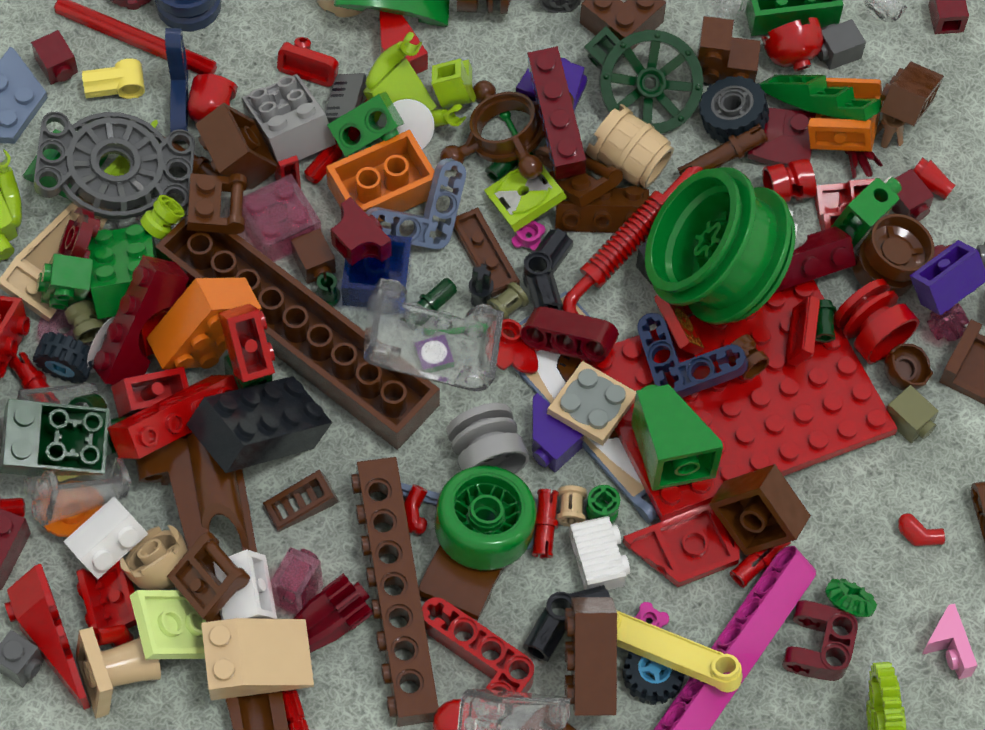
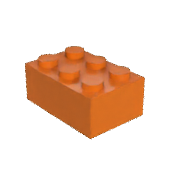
M410 129L387 141L384 140L326 166L327 185L340 208L341 203L351 197L364 212L373 207L404 212L426 202L434 175L433 167ZM379 215V217H378L377 220H378L379 222L384 221V220H382V219L380 218V215Z
M245 277L194 279L146 338L162 369L184 367V369H208L219 362V358L227 350V345L218 313L246 304L253 305L259 311L262 309Z

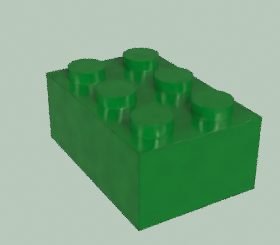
M139 224L121 229L99 230L95 238L91 237L88 246L90 250L89 259H93L90 289L97 319L116 316L120 300L126 294L132 281L133 272L139 265L143 255L157 258L154 237Z

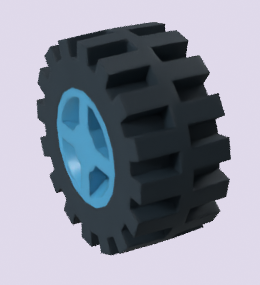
M44 333L33 356V362L36 363L35 365L38 368H42L43 372L50 373L52 377H58L63 381L68 380L71 383L86 382L93 367V360L87 363L90 347L83 345V342L80 340H74L72 336H64L63 333Z
M632 652L628 653L623 669L626 689H630V694L633 697H639L640 702L650 701V705H656L659 701L663 704L669 698L673 699L677 692L680 691L685 676L683 673Z

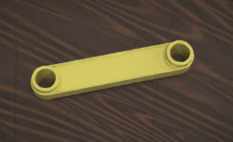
M617 611V647L705 682L722 692H733L740 687L743 679L742 668L735 656L723 654Z

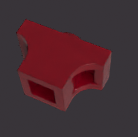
M351 197L342 202L341 221L331 228V241L334 248L351 266L363 258H376L381 262L392 255L391 239L383 232L377 218L373 215L368 216Z

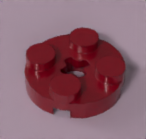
M78 207L74 213L79 214L76 221H68L58 253L89 259L90 250L87 248L91 237H96L101 222L99 219L94 218L93 211Z

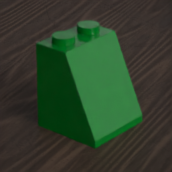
M669 384L662 386L648 385L641 390H637L631 424L652 491L716 478L723 450L722 441Z

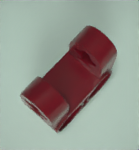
M807 600L798 601L795 606L793 621L802 627L823 632L820 650L817 652L801 647H787L782 667L789 672L810 678L828 681L841 679L852 658L858 630L856 618L846 611ZM841 626L845 628L848 635L837 634L833 627ZM826 658H837L841 662V666L830 665Z

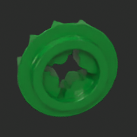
M843 578L840 580L832 579L825 588L827 597L836 608L846 611L855 617H870L877 607L873 595L867 593L865 587H859L855 582L851 583Z

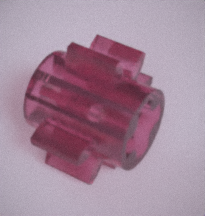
M957 303L942 315L931 311V319L927 321V324L931 328L930 331L936 340L944 337L947 341H955L962 337L966 329L965 325L969 323V320L960 304Z

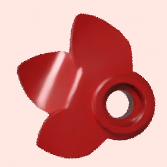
M504 319L498 322L492 330L494 343L490 348V355L495 365L501 370H505L512 365L522 373H536L538 370V359L535 351H539V349L532 348L524 343L520 335L522 327L517 321Z

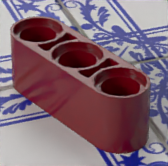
M540 306L533 310L521 329L520 335L525 344L535 349L592 362H602L609 355L618 339L619 333L615 325L609 321Z

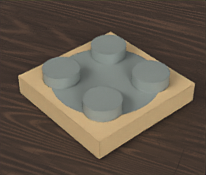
M582 361L548 407L547 414L603 446L634 403L636 391Z

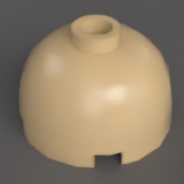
M167 525L170 530L162 531L158 526L146 531L148 535L129 551L130 553L126 559L124 557L120 559L121 569L139 588L144 590H164L175 587L167 576L188 552L184 538L175 527Z

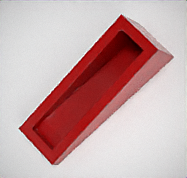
M296 155L277 163L274 177L283 195L301 189L299 160Z

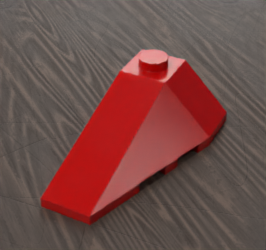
M42 564L35 565L7 589L10 602L4 604L10 622H18L22 633L32 644L39 648L42 658L84 710L91 708Z

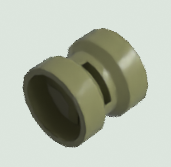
M93 300L77 302L65 311L68 323L74 327L73 335L75 340H80L83 344L93 342L96 334L104 324L101 319H97Z

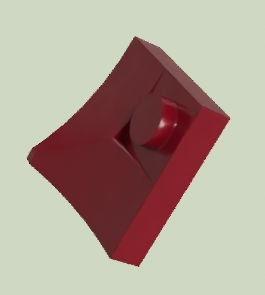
M769 108V120L764 128L768 141L748 151V158L770 166L783 164L785 167H787L790 161L807 158L811 161L812 149H810L808 124L810 118H815L816 113Z

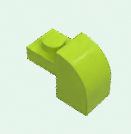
M460 58L432 66L431 84L443 109H450L455 104L466 105L475 102L476 95L472 87V66L469 59L462 61Z

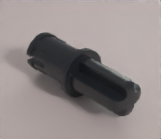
M485 264L473 268L472 278L469 281L471 304L478 309H483L487 307V300L491 298L490 295L494 289L491 271L487 270V265Z

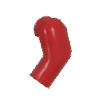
M416 484L412 485L404 505L409 533L414 532L417 535H422L428 523L425 518L419 517V508L428 491Z

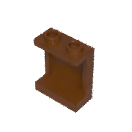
M971 319L949 359L939 383L985 405V336L979 334L983 324Z

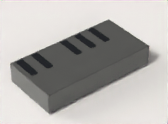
M365 73L337 74L325 110L329 123L361 105L364 95L363 91L366 88L367 77Z

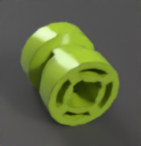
M160 195L153 203V209L146 211L141 217L140 222L150 235L163 239L172 230L171 226L179 223L185 213L176 200L167 195Z

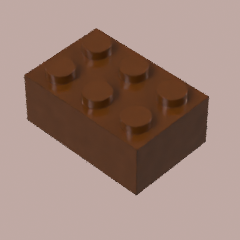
M571 598V608H565V629H567V637H571V641H565V662L567 671H571V675H565L564 679L567 705L573 706L575 716L616 715L617 611L613 598Z

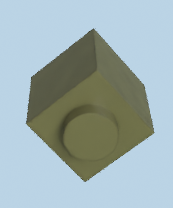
M911 385L887 406V410L898 428L897 431L911 444L919 436L922 439L928 437L937 426L934 421L939 411Z

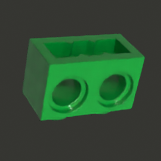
M385 91L327 124L345 157L371 147V143L379 138L382 141H387L398 135L397 128L405 123ZM377 111L384 113L387 122L385 127H380L375 123L374 115ZM351 126L359 130L361 135L359 142H354L350 139L348 132Z

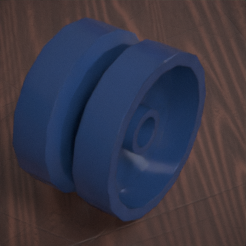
M155 0L160 19L168 27L182 28V31L187 32L204 29L213 23L221 11L222 0Z

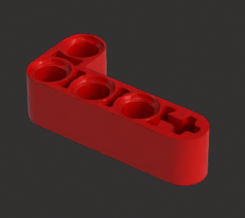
M439 597L428 599L422 606L426 634L491 678L492 680L484 691V711L489 718L494 720H503L509 717L533 684V661L448 601ZM430 615L436 618L434 620H431ZM459 632H468L472 638L467 641H460L455 635ZM492 650L500 656L495 660H488L482 654ZM521 669L528 676L523 679H515L510 673L513 670ZM499 695L505 697L508 702L505 705L496 706L490 699Z

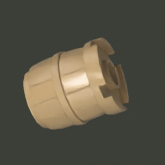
M620 104L619 110L614 108L594 133L597 137V142L595 146L589 143L586 154L598 162L601 161L607 167L614 166L620 169L623 173V179L629 183L647 188L661 174L669 162L674 148L670 146L671 142L658 132L653 125L647 124L634 116L630 109Z

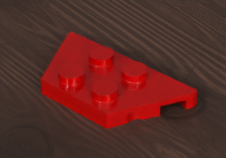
M709 503L623 536L624 546L676 587H681L737 565L740 559L739 546L712 510Z

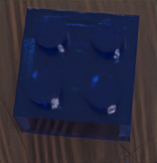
M387 235L391 239L392 255L383 262L376 258L368 257L361 259L351 266L345 259L341 286L342 305L406 311L412 260V237Z

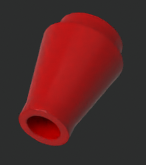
M922 157L913 169L927 188L944 200L956 186L931 159L927 161Z

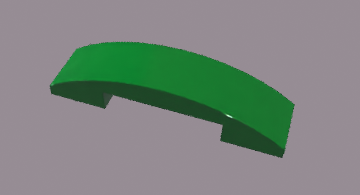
M334 0V6L357 11H364L368 8L418 18L420 23L441 27L448 26L450 0Z

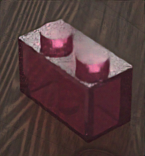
M292 547L289 548L271 579L274 604L297 615L309 600L319 594L323 587L321 561L318 560L314 553L306 549L299 551Z

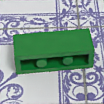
M747 0L745 13L751 36L766 35L777 27L800 20L802 25L810 24L808 18L811 17L818 18L821 28L830 24L837 25L840 22L844 4L843 0Z

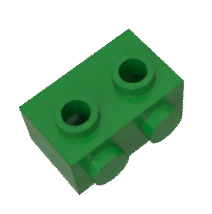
M53 254L49 264L44 263L42 273L40 272L38 275L37 291L42 292L41 303H47L53 309L64 310L77 302L83 301L90 291L93 259Z

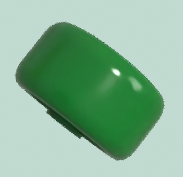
M480 465L464 469L451 477L439 494L434 521L436 537L446 554L467 568L482 571L504 568L517 561L525 553L532 540L537 518L536 502L525 482L504 468Z

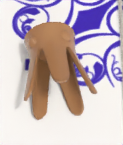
M883 113V119L877 126L876 131L877 135L884 128L881 147H888L894 133L897 134L898 145L901 146L903 144L905 122Z

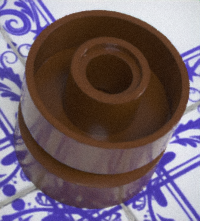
M903 214L883 216L875 223L854 253L856 265L852 266L854 275L862 286L877 279H884L891 287L890 291L894 290L898 297L903 296L913 286L910 275L933 259L935 250L933 239L929 231L912 217Z

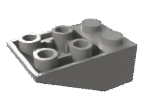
M298 74L283 77L277 83L265 88L255 89L249 95L242 97L252 119L257 122L277 163L295 155L298 160H301L336 144L334 136L327 126L329 122L325 112Z

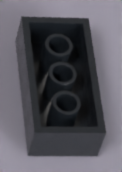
M294 376L204 397L186 425L223 471L228 473L312 450L328 430L332 421L324 413L322 407L306 392L303 385Z

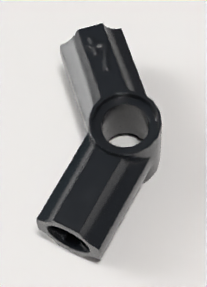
M558 228L556 230L550 229L536 250L530 252L524 259L523 283L528 288L534 309L540 306L557 310L563 309L553 274L572 249L573 240L569 238L566 232Z
M605 586L570 594L566 592L552 594L526 639L523 649L535 659L548 662L567 630L565 629V616L554 614L552 609L562 608L565 610V608H571V598L610 597Z

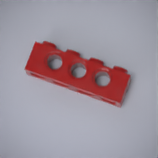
M211 375L107 427L118 458L140 459L191 433L192 431L186 424L203 398L237 390L238 387L234 376Z

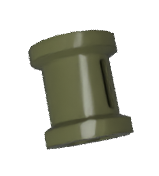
M510 282L507 285V290L498 297H492L487 300L490 312L500 322L504 319H509V315L519 307L524 308L529 304L526 293L515 282Z

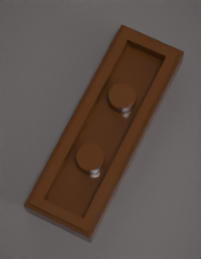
M477 207L456 216L453 230L473 266L480 267L481 264L487 265V270L491 271V279L494 283V289L490 295L491 298L507 290V285L510 282H515L520 286L519 278L479 208Z

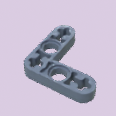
M452 158L443 159L437 164L424 216L380 207L370 208L365 213L368 216L373 215L377 219L380 215L382 220L391 223V229L387 226H382L383 232L391 241L431 249L444 248L452 236L466 180L465 167L462 163ZM451 168L457 171L455 177L451 176L448 178L444 175L445 171L451 170ZM441 185L447 187L448 185L449 187L453 188V192H450L446 189H440ZM441 196H448L450 199L449 208L444 212H438L436 209L437 199ZM435 215V216H437V217H439V218H441V219H446V220H445V222H442V221H440V220H439V222H438V221H436V220L433 219V216ZM406 220H411L414 224L413 232L409 236H401L399 232L400 225ZM436 229L442 232L441 236L435 237V239L429 236L430 231H436Z

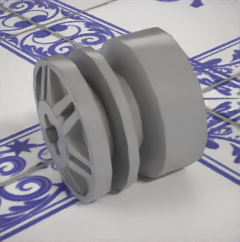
M489 403L471 408L454 418L446 427V434L449 441L452 442L453 452L459 455L458 465L460 471L470 467L489 465L504 468L516 474L529 461V454L523 439L516 433L517 424L513 420L511 408L506 404Z

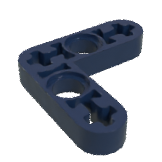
M165 28V47L171 79L170 132L178 129L188 131V64L182 28Z
M648 313L638 322V333L655 385H667L668 381L664 373L670 371L675 381L673 389L681 398L737 378L747 370L748 359L743 349L733 344L680 362L669 327L660 314ZM652 324L657 326L656 331L660 339L658 341H654L649 332ZM664 349L670 351V357L666 362L656 363L654 361V356L658 351ZM735 356L736 365L730 367L729 357ZM713 362H718L721 372L717 373ZM708 366L710 373L706 378L699 380L693 377L696 368Z

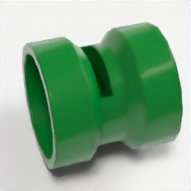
M598 485L590 491L586 507L588 520L609 516L611 524L616 521L621 499L615 488L610 485Z

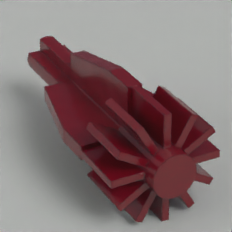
M344 573L309 600L293 618L306 619L310 653L338 640L374 614L365 602L370 596L359 582L352 585Z

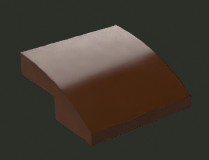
M439 546L418 587L419 594L427 599L433 597L442 598L478 621L504 568L490 571L467 568L450 558L442 547Z

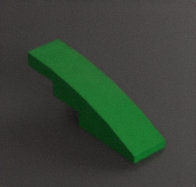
M774 75L759 83L765 93L787 104L809 112L835 118L866 121L878 114L882 108L880 99H856L853 87H827L825 75Z

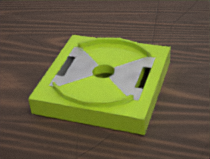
M544 166L541 176L547 183L545 185L539 177L533 180L525 179L520 175L517 168L484 190L487 197L514 232L567 198L564 191ZM501 197L508 204V206L510 207L509 209L506 210V208L500 202L499 199Z

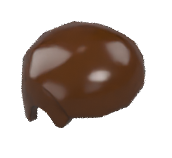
M899 344L888 353L884 361L885 375L893 386L902 391L910 385L916 390L926 385L933 375L928 356L922 348L914 344Z

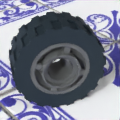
M743 76L726 77V79H720L715 84L710 85L701 96L702 100L699 102V109L707 134H710L712 139L718 140L720 143L729 141L728 137L732 135L736 137L757 124H760L761 129L764 130L765 124L768 123L769 108L765 92L762 90L759 83L756 84L753 79H747Z

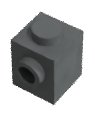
M852 19L837 25L830 24L822 30L823 46L818 58L820 61H825L829 70L862 58L866 41Z
M10 630L0 643V673L23 688L29 679L37 675L44 660L37 646Z

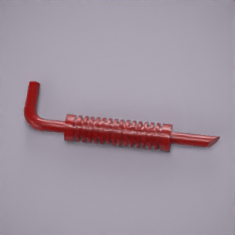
M694 166L687 168L663 194L659 191H654L644 201V204L640 205L636 213H633L627 219V222H624L623 226L618 228L619 231H616L610 237V240L605 242L606 245L603 244L601 246L602 249H598L597 253L593 254V258H590L580 268L583 277L564 297L563 311L579 314L576 310V304L592 285L600 289L611 278V275L615 274V270L618 271L619 266H622L628 260V257L632 256V252L635 253L639 245L643 244L645 239H648L652 224L670 194L688 177L702 171L703 167Z

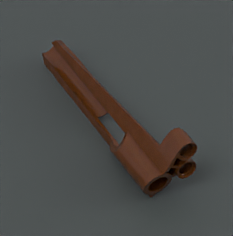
M193 433L187 438H179L140 459H136L139 483L161 482V485H168L171 482L188 550L201 535L210 532L209 525L211 519L215 515H223L234 524L239 534L242 551L251 550L257 552L242 469L225 473ZM207 554L202 561L215 575L214 561ZM220 611L212 621L222 620ZM282 691L226 699L233 730H289Z

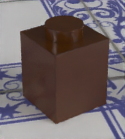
M320 228L291 239L292 255L307 284L314 281L317 282L318 276L322 273L324 280H326L327 272L336 273L335 257Z

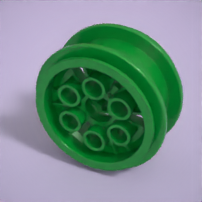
M730 167L699 171L684 180L670 194L652 224L645 250V268L648 278L655 292L662 300L672 305H688L691 312L705 323L718 325L743 320L758 311L771 298L785 277L795 247L796 232L794 220L786 201L781 195L769 188H753L751 181L741 171Z

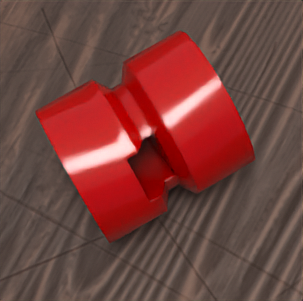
M807 158L790 161L787 167L783 164L766 166L762 170L763 187L777 192L786 203L790 202L791 197L799 201L813 198L816 195L815 174Z

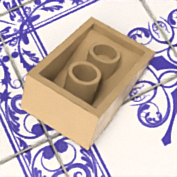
M233 618L201 623L211 701L314 687L306 619Z

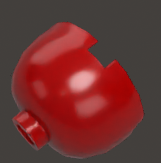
M808 18L810 24L802 25L800 20L793 21L769 31L770 38L762 36L761 39L769 59L777 66L783 68L793 67L795 72L809 68L811 66L810 61L819 55L823 46L822 29L818 18Z

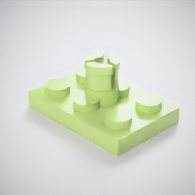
M137 590L130 595L145 659H205L201 623L206 622V620L202 619L179 590Z

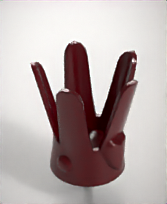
M845 151L849 155L853 179L857 177L856 167L858 163L868 177L873 175L868 159L874 160L880 167L883 166L873 152Z

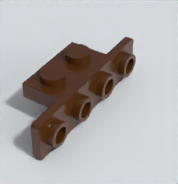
M638 186L613 188L582 208L571 201H562L556 205L555 229L574 232L615 233L619 231L618 228L623 226V223L627 222V219L633 213H636L640 205L644 204V201L650 196L649 189H642Z

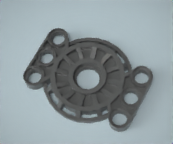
M57 111L49 112L41 121L33 183L34 189L37 194L45 198L55 197L63 191L67 198L77 207L93 211L95 216L106 219H128L140 216L146 211L153 209V203L160 195L168 196L171 193L179 194L183 198L184 202L180 205L185 212L189 202L190 174L193 171L195 139L190 132L183 129L172 131L164 138L150 123L136 116L121 112H103L89 115L73 125L63 113ZM51 122H58L64 127V130L60 133H52L46 126ZM183 140L189 145V148L185 151L176 150L172 146V142ZM47 149H55L61 156L56 160H49L44 157L43 152ZM108 154H118L127 159L130 169L124 175L113 176L101 170L99 162ZM174 166L182 167L186 175L182 178L173 177L169 169ZM44 176H51L56 179L57 184L54 187L47 188L41 185L39 180ZM79 194L83 199L92 203L93 206L82 201L77 195ZM142 203L144 204V206L138 209L127 211L128 208L136 207ZM102 207L106 209H115L119 211H107L99 208Z

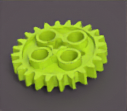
M890 662L873 663L871 671H869L870 680H868L869 700L866 702L868 730H906L905 708L901 707L900 686L897 675L895 676V668L892 667Z

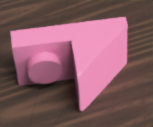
M954 603L948 605L922 654L948 649L946 651L948 666L951 670L956 671L958 679L971 677L978 665Z

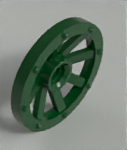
M659 30L639 31L619 41L605 57L599 76L600 94L603 104L609 113L614 108L619 110L620 104L629 107L639 97H643L642 120L647 124L653 125L658 132L665 133L685 123L696 110L703 92L702 68L694 51L679 37ZM642 42H651L646 69L630 48L631 46ZM660 43L670 46L679 53L661 69L656 68ZM621 54H623L637 74L636 77L612 73L615 63ZM683 62H686L690 71L691 82L666 80L665 76ZM646 78L653 80L654 86L652 89L645 86ZM611 83L634 86L635 89L617 104L613 96ZM664 90L690 92L688 100L681 111L664 94ZM653 98L672 116L671 119L661 123H652Z

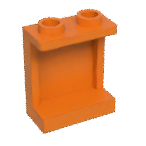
M826 78L827 87H853L856 99H880L882 94L881 80ZM881 112L866 121L841 119L816 113L815 118H810L808 124L810 149L872 152Z

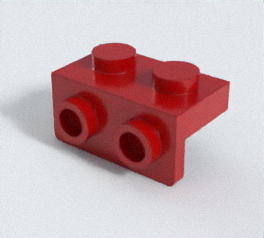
M120 560L99 579L84 568L76 571L79 581L77 583V590L85 603L87 611L85 613V620L89 628L93 627V630L123 624L129 629L137 625L130 595L135 590L132 581L121 569Z

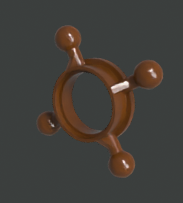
M486 80L477 82L473 90L476 95L475 101L480 104L471 114L469 123L471 132L468 139L460 147L456 145L446 146L440 154V160L452 158L463 164L465 158L475 152L481 158L490 162L504 163L518 159V170L522 177L528 180L538 178L543 171L542 161L537 156L529 154L539 145L544 137L537 102L532 101L529 97L519 92H501L496 94V88L491 82ZM570 93V97H571V101H572V105H573V104H574V98H573L572 94ZM516 110L531 116L527 126L510 138L493 141L481 137L486 123L500 113Z

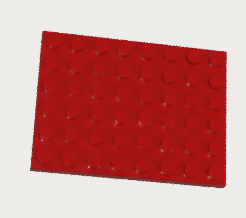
M814 279L775 292L758 311L737 322L715 325L705 323L695 315L689 317L705 348L697 355L681 350L671 333L680 362L730 345L737 338L746 334L753 338L756 342L757 350L763 351L770 361L767 367L752 379L744 380L742 376L682 398L722 441L723 450L716 478L652 491L631 424L634 403L619 422L615 431L661 522L710 503L723 482L728 479L773 464L785 476L896 434L898 429L849 341L842 333V329H839L835 324V340L826 343L815 340L814 354L797 366L786 363L792 308L810 295L820 300L824 299ZM656 329L649 331L654 341L660 340ZM639 335L615 343L607 358L602 362H592L583 359L580 361H584L634 391L641 390L648 385H655ZM665 349L658 351L654 356V361L656 363L666 362L670 357V351ZM729 361L730 367L736 365V363H731V362ZM713 362L717 373L721 372L718 362ZM699 366L694 371L693 377L699 380L706 378L710 373V368L708 366ZM670 371L665 372L668 384L674 388L675 381Z

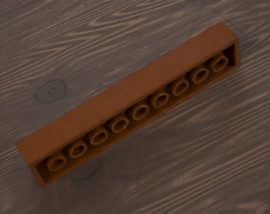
M187 215L155 246L158 259L176 262L189 277L186 287H189L195 278L245 277L262 308L261 311L267 323V330H264L267 342L271 343L275 356L398 450L440 406V388L238 234L187 230Z

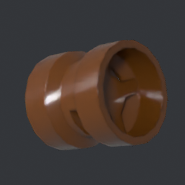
M743 335L731 343L741 347L748 359L747 370L741 375L744 380L754 378L769 364V358L763 351L757 350L756 342L750 335ZM735 356L729 357L731 363H736Z

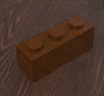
M911 61L905 69L899 68L896 76L893 75L890 83L885 85L880 96V100L884 102L880 112L915 126L933 103L944 75Z

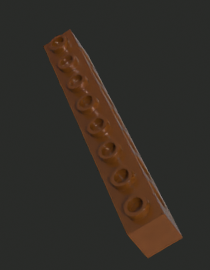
M390 457L357 462L356 474H351L353 494L359 493L361 501L360 505H356L358 525L364 524L366 536H361L363 556L369 555L371 567L366 568L368 587H374L376 599H371V607L374 613L373 619H380L381 631H376L378 650L379 652L385 651L387 662L381 664L383 682L384 684H390L392 696L387 697L389 717L396 718L397 727L433 722L439 706L397 458ZM374 492H381L386 498L382 501H375L369 495ZM378 523H387L392 529L387 532H380L374 526ZM383 554H392L397 560L394 563L386 564L379 557ZM389 585H396L401 588L402 592L399 595L393 596L389 595L384 589ZM394 617H402L408 624L397 628L390 623V620ZM399 649H407L413 654V657L409 660H401L396 657L395 652ZM405 681H412L419 689L413 693H406L401 689L400 685Z

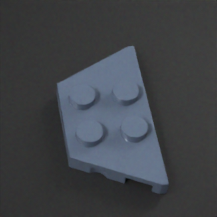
M9 47L0 59V143L15 144L48 97L44 88L12 47Z

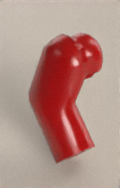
M910 513L900 516L898 520L899 531L913 546L945 544L943 528L926 529Z
M123 624L94 630L99 646L111 644L114 648L134 640L133 634Z

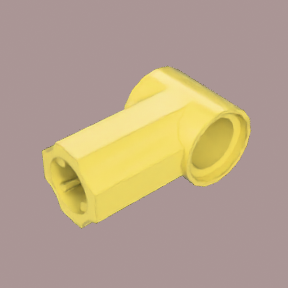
M136 59L120 60L115 64V67L82 71L86 98L118 94L124 99L138 98L145 92L142 64Z

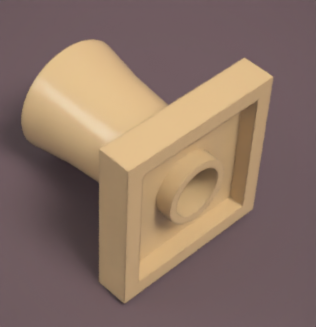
M93 627L79 630L76 661L96 719L109 715L113 687L161 679L159 659H145L140 637L117 647L100 651Z

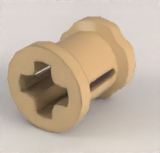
M575 485L560 487L558 489V497L561 499L560 513L556 516L559 524L570 527V524L586 521V516L583 514V500L587 497V490Z

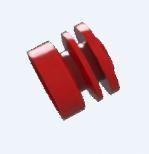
M884 279L874 280L857 290L839 307L834 315V324L843 330L842 333L847 339L856 338L853 346L868 364L884 359L895 346L904 344L913 335L920 323L919 319L905 303L896 305L899 297L894 290L890 291L891 287Z

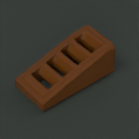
M317 470L263 502V505L277 531L280 532L340 501L326 476L320 470ZM317 486L320 487L323 496L320 498L317 497L313 489ZM304 492H307L312 501L308 505H306L301 495ZM292 498H295L300 507L296 512L289 501ZM283 504L289 516L283 519L277 505Z

